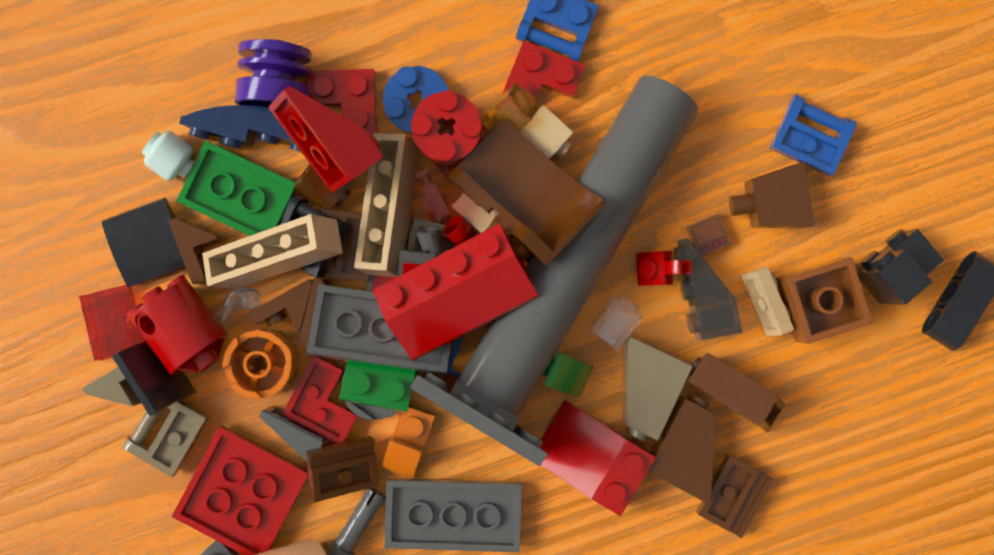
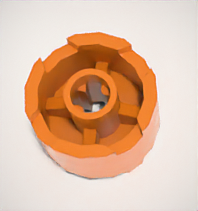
M268 328L245 332L232 340L225 350L222 366L225 369L227 379L231 383L229 385L234 391L243 397L261 399L279 393L292 383L299 367V352L291 339L280 331ZM265 357L267 368L260 370L258 368L260 364L256 363V359Z

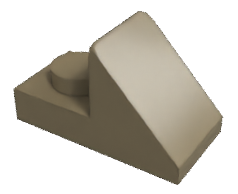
M119 367L82 388L86 395L129 406L141 404Z

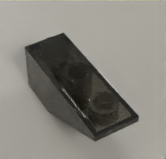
M688 238L678 240V247L674 248L675 260H692L693 273L683 274L684 280L680 281L683 300H688L690 314H686V321L690 334L694 333L695 339L705 340L742 333L736 298Z

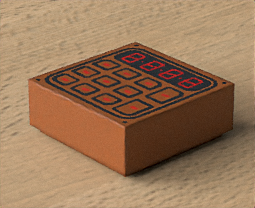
M719 214L686 227L698 258L731 245Z

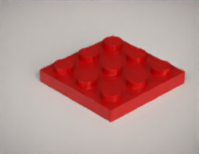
M221 425L218 427L171 517L243 555H254L271 549L308 479V470Z

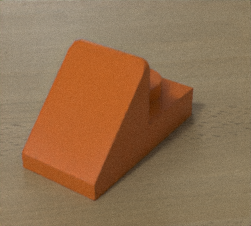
M410 405L408 406L407 413L401 412L393 436L389 441L382 468L413 478L436 415Z

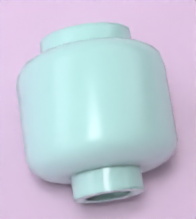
M157 131L141 152L145 155L144 165L166 181H172L178 175L184 179L194 164V161L190 159L194 153L193 146L172 131H165L162 134Z

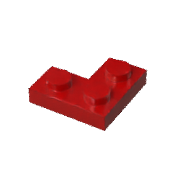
M523 40L500 97L499 105L529 117L541 86L573 98L586 65Z
M374 69L310 71V75L307 77L310 98L324 106H341L342 116L362 126L366 133L372 135L377 133Z
M312 356L282 415L335 443L345 442L358 416L350 409L330 400L345 369L320 356Z

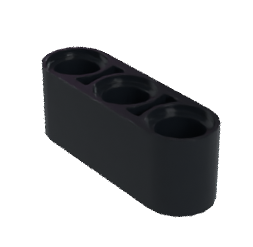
M977 251L969 253L960 263L925 320L922 333L951 351L959 349L968 339L994 296V262Z

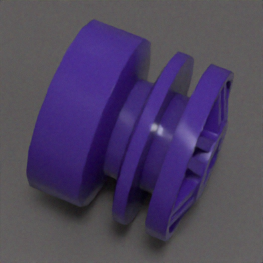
M275 39L246 40L239 43L238 53L245 58L237 61V67L240 70L251 73L252 76L241 77L236 80L234 103L237 105L269 107L288 86L309 97V87L294 81V79L310 75L311 69L303 65L311 62L312 52L310 49Z

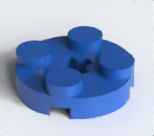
M422 66L402 67L389 79L383 93L385 113L395 127L405 133L412 134L411 121L416 109L411 108V101L408 100V97L415 95L416 92H421L422 99H425L432 94L448 90L447 84L439 74L429 68Z

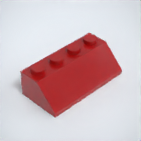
M500 223L373 290L385 322L412 361L540 297L511 235Z

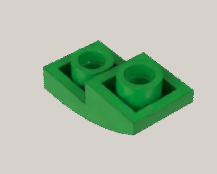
M558 352L556 358H552L543 374L547 377L544 385L580 397L594 366Z

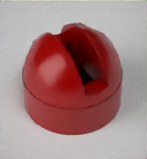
M462 215L453 217L443 230V236L455 245L471 239L473 233L472 226Z

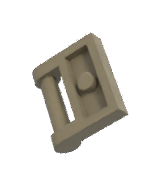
M183 401L168 407L171 412L150 448L145 445L144 441L160 413L149 416L147 411L132 437L128 436L122 445L127 452L171 477L175 476L209 419L208 415Z

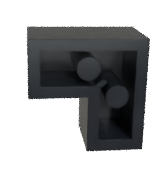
M900 229L886 239L885 242L888 245L879 253L873 251L861 260L860 264L862 267L857 270L859 280L880 304L906 305L932 283L927 274L944 261L919 229L906 231Z

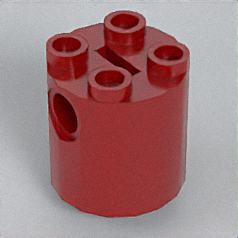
M181 275L170 282L165 290L160 286L150 290L142 297L145 304L141 303L126 313L127 318L171 376L182 371L200 374L220 359L219 356L223 342L229 336L185 275Z

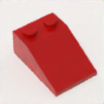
M291 86L285 88L268 107L331 193L352 181L384 157L379 151L380 145L372 134L366 133L362 126Z
M566 400L563 401L541 438L543 443L540 448L548 453L541 465L620 517L656 459L646 448Z

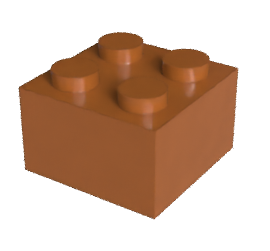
M852 257L837 258L776 278L783 304L788 307L791 313V323L794 327L792 334L795 342L809 344L873 323Z

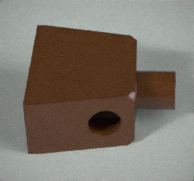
M805 162L749 179L744 184L746 194L729 197L731 215L749 214L752 228L801 229L815 226Z

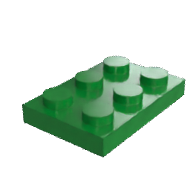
M204 141L176 202L251 236L278 226L286 205L294 196L297 188L293 186L295 182L208 141Z
M347 361L339 400L407 413L412 391L410 387L414 381L416 370Z

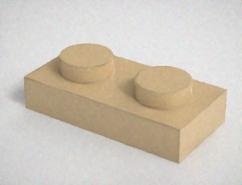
M764 267L741 275L766 336L784 335L793 331L791 313L788 307L783 304L778 292L777 280L770 273L769 268Z

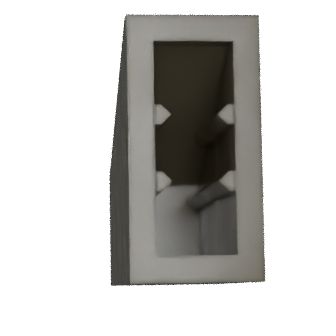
M626 336L623 342V423L630 427L628 433L640 440L647 442L648 437L659 440L693 366L632 337Z

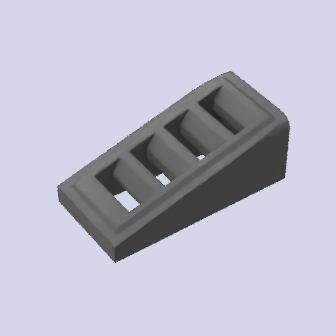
M273 406L264 409L259 417L307 462L306 451L324 447L327 438L283 416V411Z

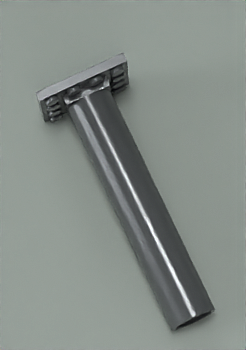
M642 76L638 79L577 181L594 194L602 197L606 204L547 266L533 255L526 265V269L540 297L493 320L450 392L445 389L447 382L428 372L426 377L417 375L410 389L539 467L541 466L548 454L540 448L543 441L517 425L520 420L518 416L697 116L699 108L688 94L675 85L653 76Z

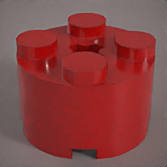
M449 90L438 92L425 98L416 108L411 121L413 139L419 150L428 160L440 165H458L461 160L473 152L482 138L481 118L475 105L465 96ZM444 123L448 126L453 123L454 134L450 136L448 133H444L441 136L442 130L440 126Z

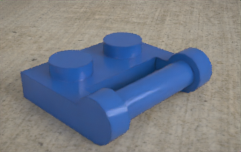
M529 0L515 39L522 42L523 40L532 41L569 55V59L578 62L599 5L586 0ZM533 20L577 37L575 42L572 43L533 28L531 25Z
M794 94L788 103L786 113L769 149L799 163L805 162L806 166L827 176H832L840 163L857 122L849 118L843 120L804 102V97ZM800 114L837 131L836 139L796 121L798 115Z

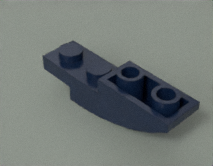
M253 105L221 106L196 111L180 118L179 124L190 129L188 134L201 139L209 140L210 135L222 138L221 144L241 149L242 144L253 147L256 134H258L257 140L272 145H277L278 140L291 143L289 149L302 153L268 107Z

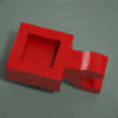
M672 251L636 253L638 286L673 285V274L693 273L692 260H672Z

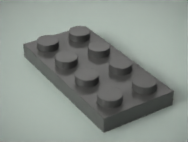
M318 284L307 355L446 375L451 342L412 361L385 322L373 292Z
M388 478L386 482L384 548L520 552L522 482Z

